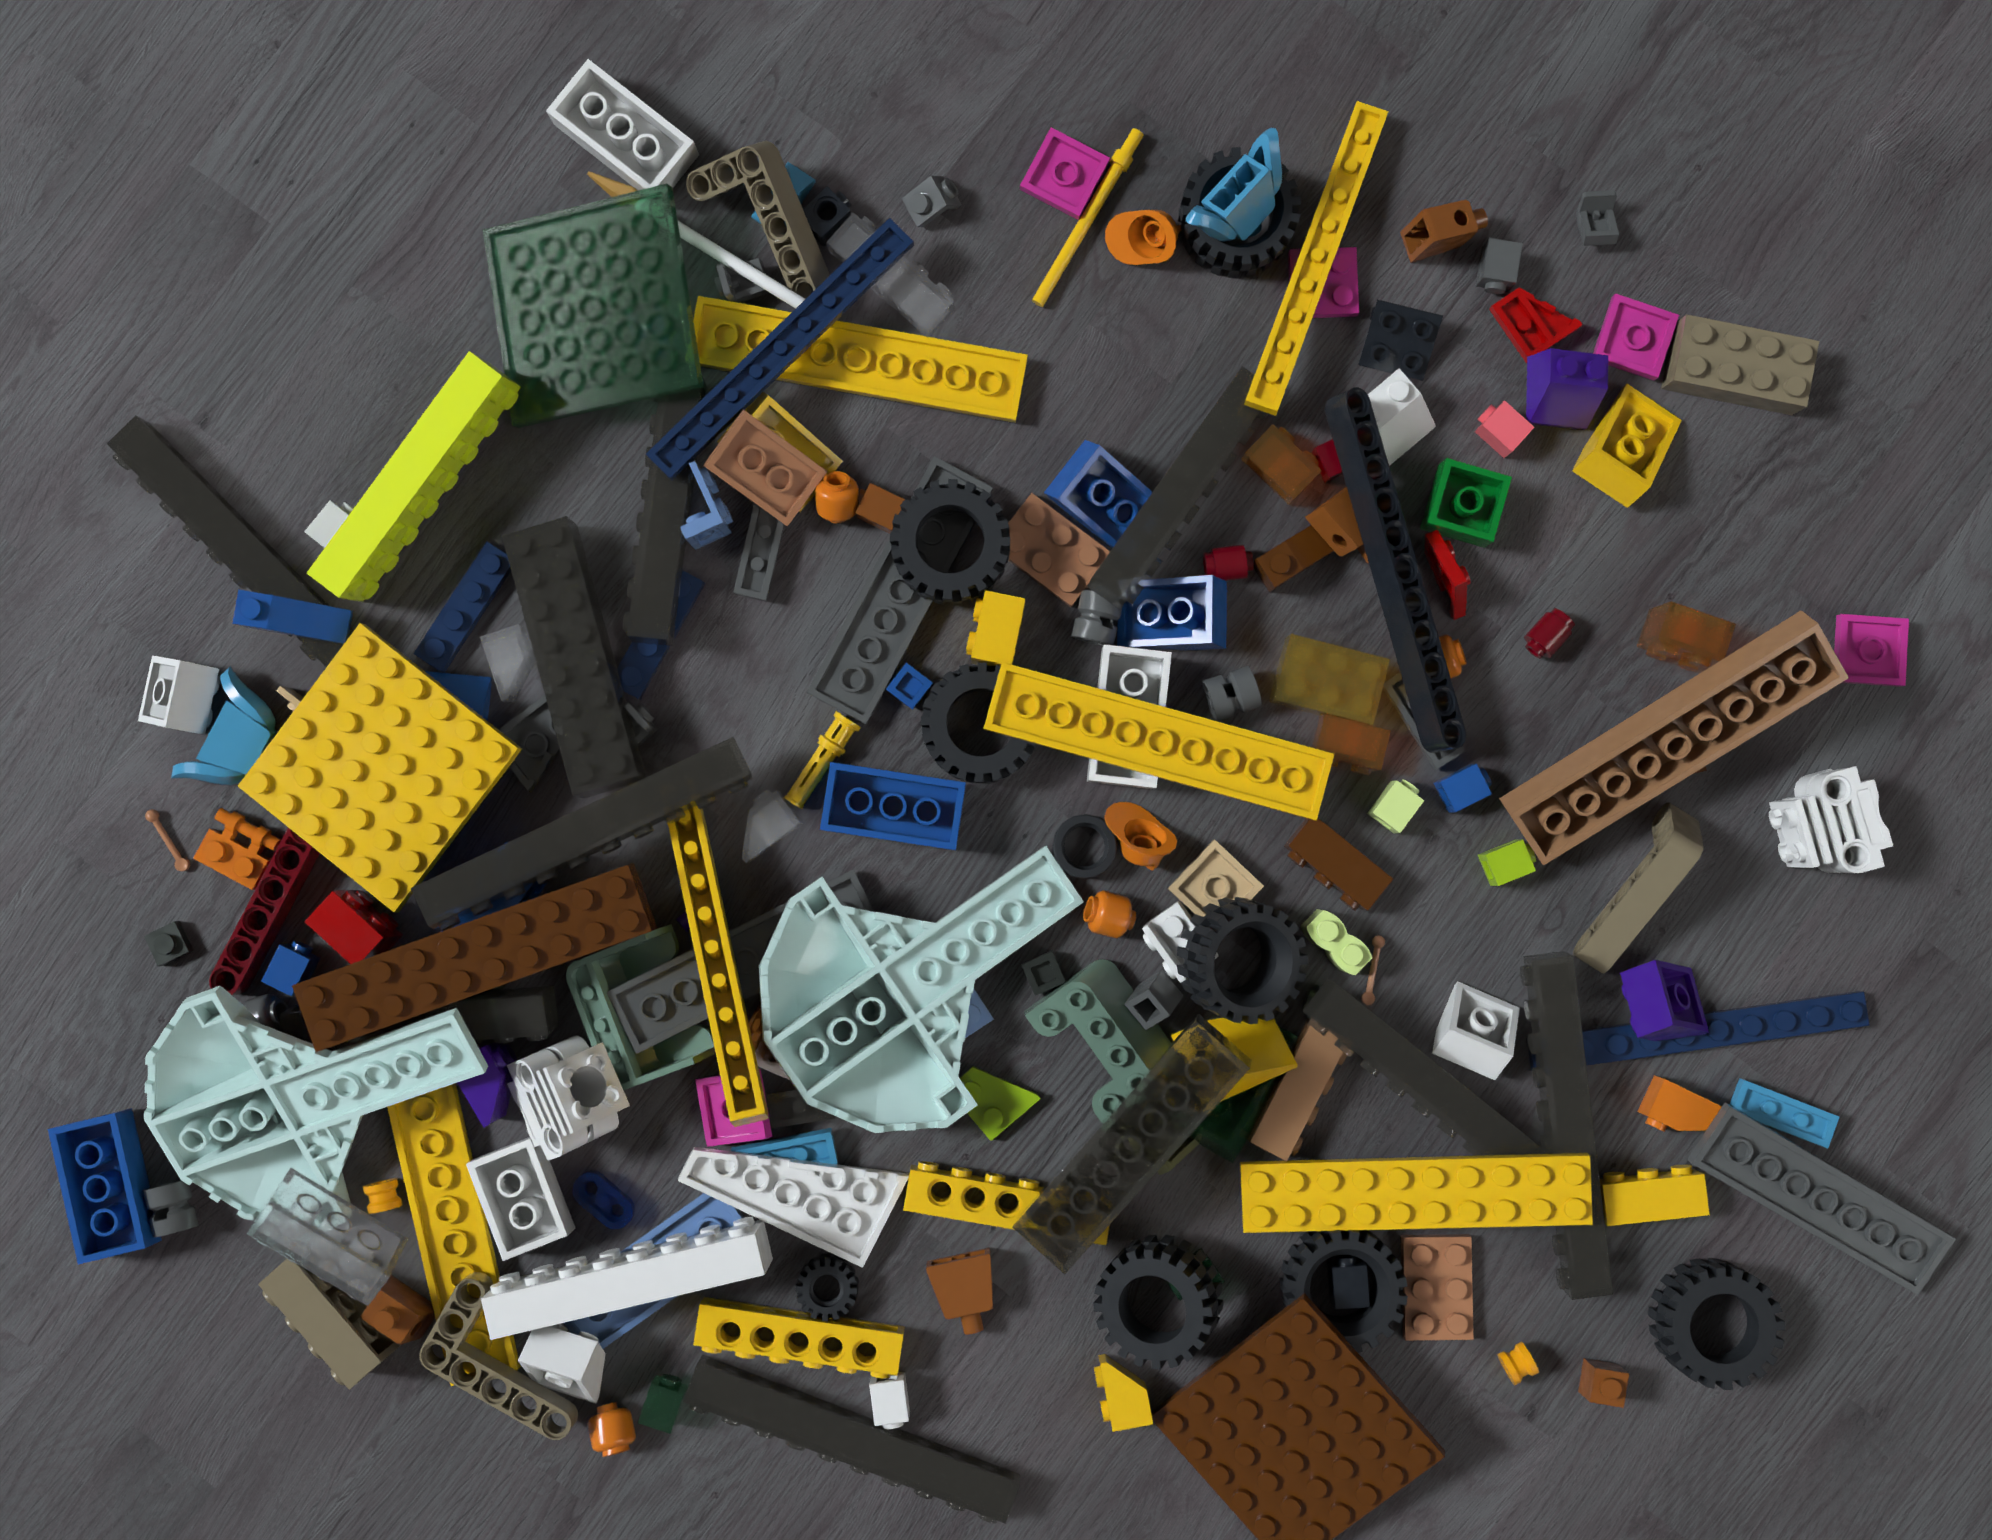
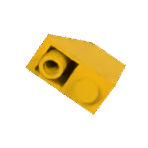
M1106 1354L1098 1355L1100 1366L1094 1367L1097 1388L1104 1387L1106 1400L1100 1401L1103 1421L1111 1422L1112 1432L1153 1425L1145 1382Z

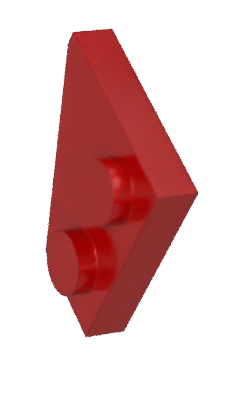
M1438 530L1425 534V555L1434 572L1440 591L1446 590L1451 598L1450 615L1453 620L1466 616L1467 585L1470 584L1469 574L1463 565L1459 566L1454 559L1455 551L1449 540L1444 541Z

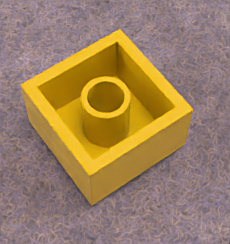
M985 590L983 599H976L973 622H978L977 631L969 632L966 646V654L971 655L972 664L978 665L979 662L996 667V665L1001 666V663L1004 662L1013 665L1025 607V598Z

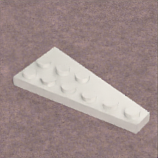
M694 1147L678 1177V1181L863 1268L909 1175L908 1173Z

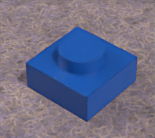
M905 663L886 690L910 709L914 710L931 688L933 682L908 663Z

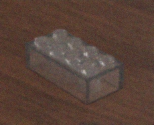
M293 1168L288 1170L246 1233L260 1244L270 1247L285 1256L290 1262L302 1266L317 1275L322 1281L334 1285L347 1293L351 1298L359 1300L369 1306L390 1278L409 1238Z

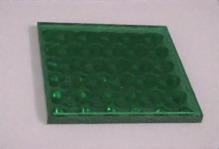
M669 184L482 230L504 374L521 386L517 392L519 395L518 399L510 408L513 427L522 428L704 387L673 188Z

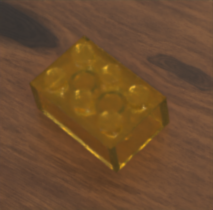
M1290 634L1284 641L1269 703L1362 727L1374 725L1390 659Z

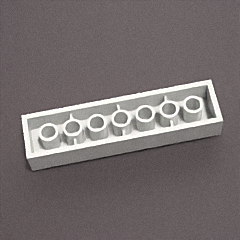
M745 1217L734 1221V1226L720 1229V1225H711L700 1229V1234L687 1237L685 1232L667 1237V1242L656 1245L653 1244L652 1240L633 1245V1250L620 1253V1249L615 1248L600 1253V1258L587 1261L586 1256L570 1259L566 1261V1266L555 1269L553 1264H547L533 1269V1274L520 1277L519 1272L503 1275L499 1277V1282L491 1285L490 1290L481 1298L490 1340L763 1276L773 1260L765 1223L762 1220L754 1221L753 1217Z

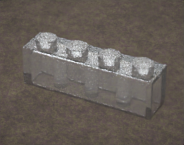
M853 212L827 241L828 250L843 263L878 228L867 217L864 216L860 219ZM903 256L871 289L924 336L931 337L955 310L954 300L952 299L954 295L944 284L940 282L937 285L934 284L927 277L929 275L928 271L919 262L914 260L910 263Z

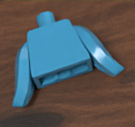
M1276 128L1267 129L1256 139L1248 155L1244 154L1201 201L1204 207L1196 205L1186 216L1188 224L1201 228L1207 235L1219 241L1233 240L1236 237L1240 240H1246L1249 236H1255L1261 231V223L1274 210V195L1282 183L1279 137Z
M231 666L220 675L223 689L231 701L225 702L196 757L200 761H185L174 765L171 779L189 778L219 785L239 784L278 733L275 730L276 721L271 709L239 679Z

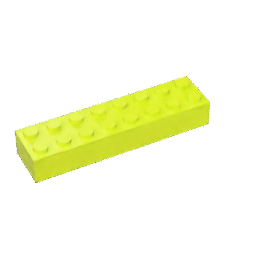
M469 351L307 571V574L338 598L360 602L370 599L378 590L379 583L377 582L383 574L390 572L399 560L397 555L402 548L415 540L419 533L417 528L424 518L431 517L437 510L439 505L438 499L444 491H449L456 484L459 478L457 474L464 464H469L476 457L479 450L477 446L484 437H489L495 431L499 423L497 421L504 410L510 409L515 404L519 396L517 392L521 386L491 363Z

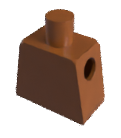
M1468 200L1423 209L1400 231L1410 263L1463 246L1478 230L1487 227L1488 217L1483 208L1472 210Z
M1345 487L1306 515L1305 518L1337 555L1344 556L1358 549L1368 564L1347 487Z
M990 1247L927 1261L926 1271L945 1319L960 1317L963 1332L966 1335L983 1331L984 1327L980 1312L993 1309Z
M387 1273L360 1316L363 1321L400 1345L422 1338L435 1319L432 1302L390 1273Z

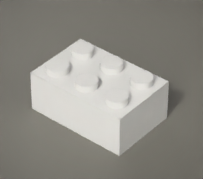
M530 1137L477 1157L466 1164L502 1261L568 1236L575 1229L550 1160L547 1161L541 1145L533 1146Z

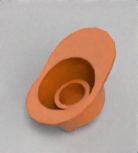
M1162 210L1128 211L1116 215L1109 221L1105 230V242L1109 252L1115 259L1124 264L1161 263L1167 261L1174 254L1178 233L1182 230L1181 225H1176L1171 215Z
M1118 802L1107 808L1104 817L1106 825L1120 840L1121 851L1127 861L1135 865L1145 866L1150 870H1155L1164 855L1170 854L1176 849L1177 839L1175 834L1143 807L1131 802Z

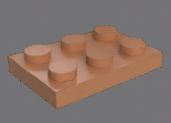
M745 410L741 411L703 465L787 527L827 473L826 470Z
M1033 493L1029 495L1008 523L1010 534V555L1008 561L1069 607L1074 605L1080 597L1082 590L1086 589L1112 554Z
M1469 1234L1401 1235V1273L1406 1277L1408 1286L1403 1287V1292L1408 1296L1407 1306L1402 1305L1404 1340H1474L1471 1236Z

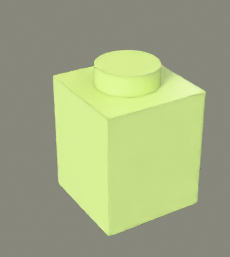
M1404 779L1401 783L1397 780L1390 781L1367 814L1392 833H1401L1424 800L1417 795L1419 789Z

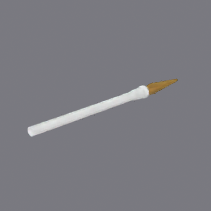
M590 171L587 173L592 180L625 210L634 211L638 216L661 225L795 309L805 300L804 297L668 215L663 209L651 202L649 198H643L634 187Z

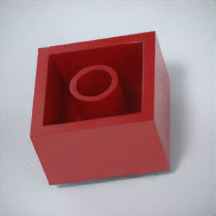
M359 889L357 891H332L304 921L350 964L389 951L403 935L396 929L398 923L384 912L380 914L371 906L374 903L373 900Z

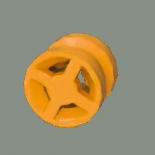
M397 1178L386 1179L363 1186L364 1194L369 1198L368 1214L388 1211L403 1205L402 1199L397 1196L396 1188L399 1185Z
M1522 1341L1515 1345L1514 1350L1510 1352L1502 1351L1497 1354L1503 1369L1514 1386L1521 1383L1523 1377L1527 1375L1534 1376L1539 1373L1533 1357Z

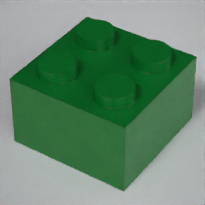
M1446 458L1437 467L1420 529L1428 532L1438 530L1442 536L1485 548L1494 542L1512 477Z

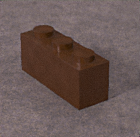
M1317 818V821L1305 819L1284 845L1290 851L1287 855L1290 860L1301 868L1305 865L1309 866L1316 872L1313 878L1329 890L1333 886L1343 895L1339 899L1354 911L1358 908L1368 911L1393 880L1392 877L1319 818Z

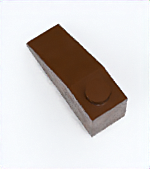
M1311 525L1257 558L1253 562V568L1270 593L1334 552V550Z

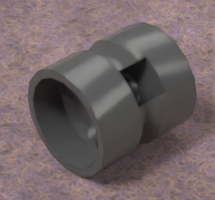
M1082 590L1078 605V611L1081 613V616L1075 618L1071 638L1099 646L1114 645L1117 627L1113 623L1120 619L1124 600L1101 592Z
M1249 666L1230 671L1228 678L1218 675L1202 681L1205 697L1215 721L1235 716V712L1238 709L1244 713L1262 707L1260 692ZM1231 691L1232 697L1227 698L1226 692Z
M181 1179L143 1189L146 1208L153 1211V1215L149 1218L153 1237L173 1234L199 1225L195 1206L188 1204V1201L192 1198L191 1188Z

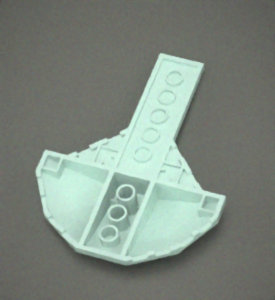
M1047 846L1036 851L936 923L843 906L824 878L820 877L788 900L759 965L763 1041L806 1104L873 1133L947 1128L977 1106V1103L958 1077L961 1065L960 1056L963 1042H965L969 1019L968 1011L975 980L1084 901Z
M218 986L187 997L145 1056V1064L148 1065V1080L145 1082L144 1092L147 1093V1108L144 1111V1121L184 1183L190 1186L193 1182L210 1192L209 1198L218 1203L221 1199L239 1210L237 1215L243 1219L254 1220L255 1217L273 1219L277 1225L285 1226L287 1222L307 1225V1230L317 1231L347 1221L353 1213L342 1170L363 1115L484 1074L488 1064L457 1008L335 1051L324 1049L316 1052L312 1043L260 1024L241 1002L223 987Z

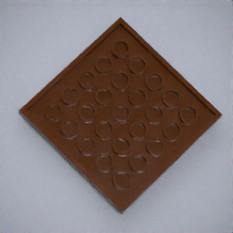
M1305 1293L1151 1412L1152 1420L1258 1540H1332L1445 1457L1444 1448Z

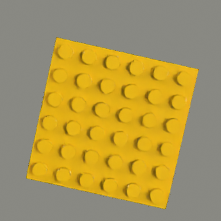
M359 623L239 783L238 787L391 911L399 912L522 748L366 624Z

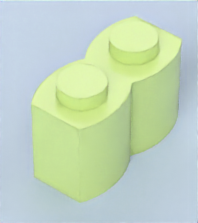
M1316 909L1301 925L1305 937L1316 947L1324 949L1329 961L1343 972L1356 975L1372 959L1367 946L1360 939L1349 935L1342 921L1328 911Z

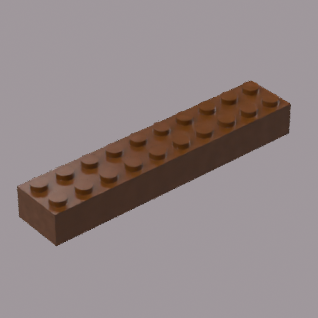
M632 863L294 984L292 988L315 1051L318 1052L657 929L635 865Z

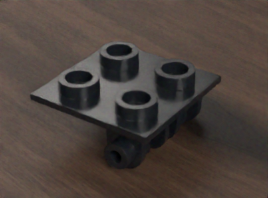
M1377 299L1376 306L1373 307L1370 315L1371 323L1358 365L1389 373H1394L1400 368L1407 377L1423 381L1443 315Z

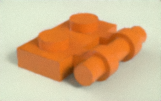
M220 808L215 815V820L224 824L225 829L222 833L216 829H209L193 859L241 885L255 890L271 861L270 858L262 855L264 848L267 847L276 851L281 839L272 835L270 829L264 826L257 827L247 822L242 814L236 811L231 813ZM238 833L251 839L249 847L235 840Z

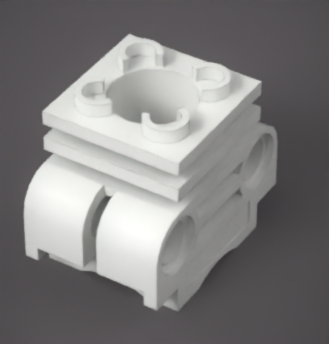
M1856 766L1836 770L1827 769L1805 775L1796 782L1794 788L1795 797H1787L1779 801L1769 802L1771 808L1769 820L1772 827L1777 829L1780 840L1778 852L1787 867H1818L1821 871L1827 873H1863L1885 867L1880 850L1892 847L1893 843L1889 829L1882 821L1879 813V794L1874 779L1860 781Z
M576 1035L507 1065L513 1079L507 1085L514 1101L523 1114L533 1146L541 1145L547 1161L560 1157L615 1130L619 1124L617 1112L630 1106L603 1042L589 1048L586 1041Z

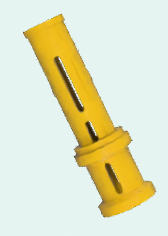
M838 711L834 713L835 719L826 733L818 737L817 743L819 747L787 795L784 796L786 800L800 809H803L804 804L830 766V762H833L836 756L840 757L845 753V745L855 731L859 732L861 729L858 724Z

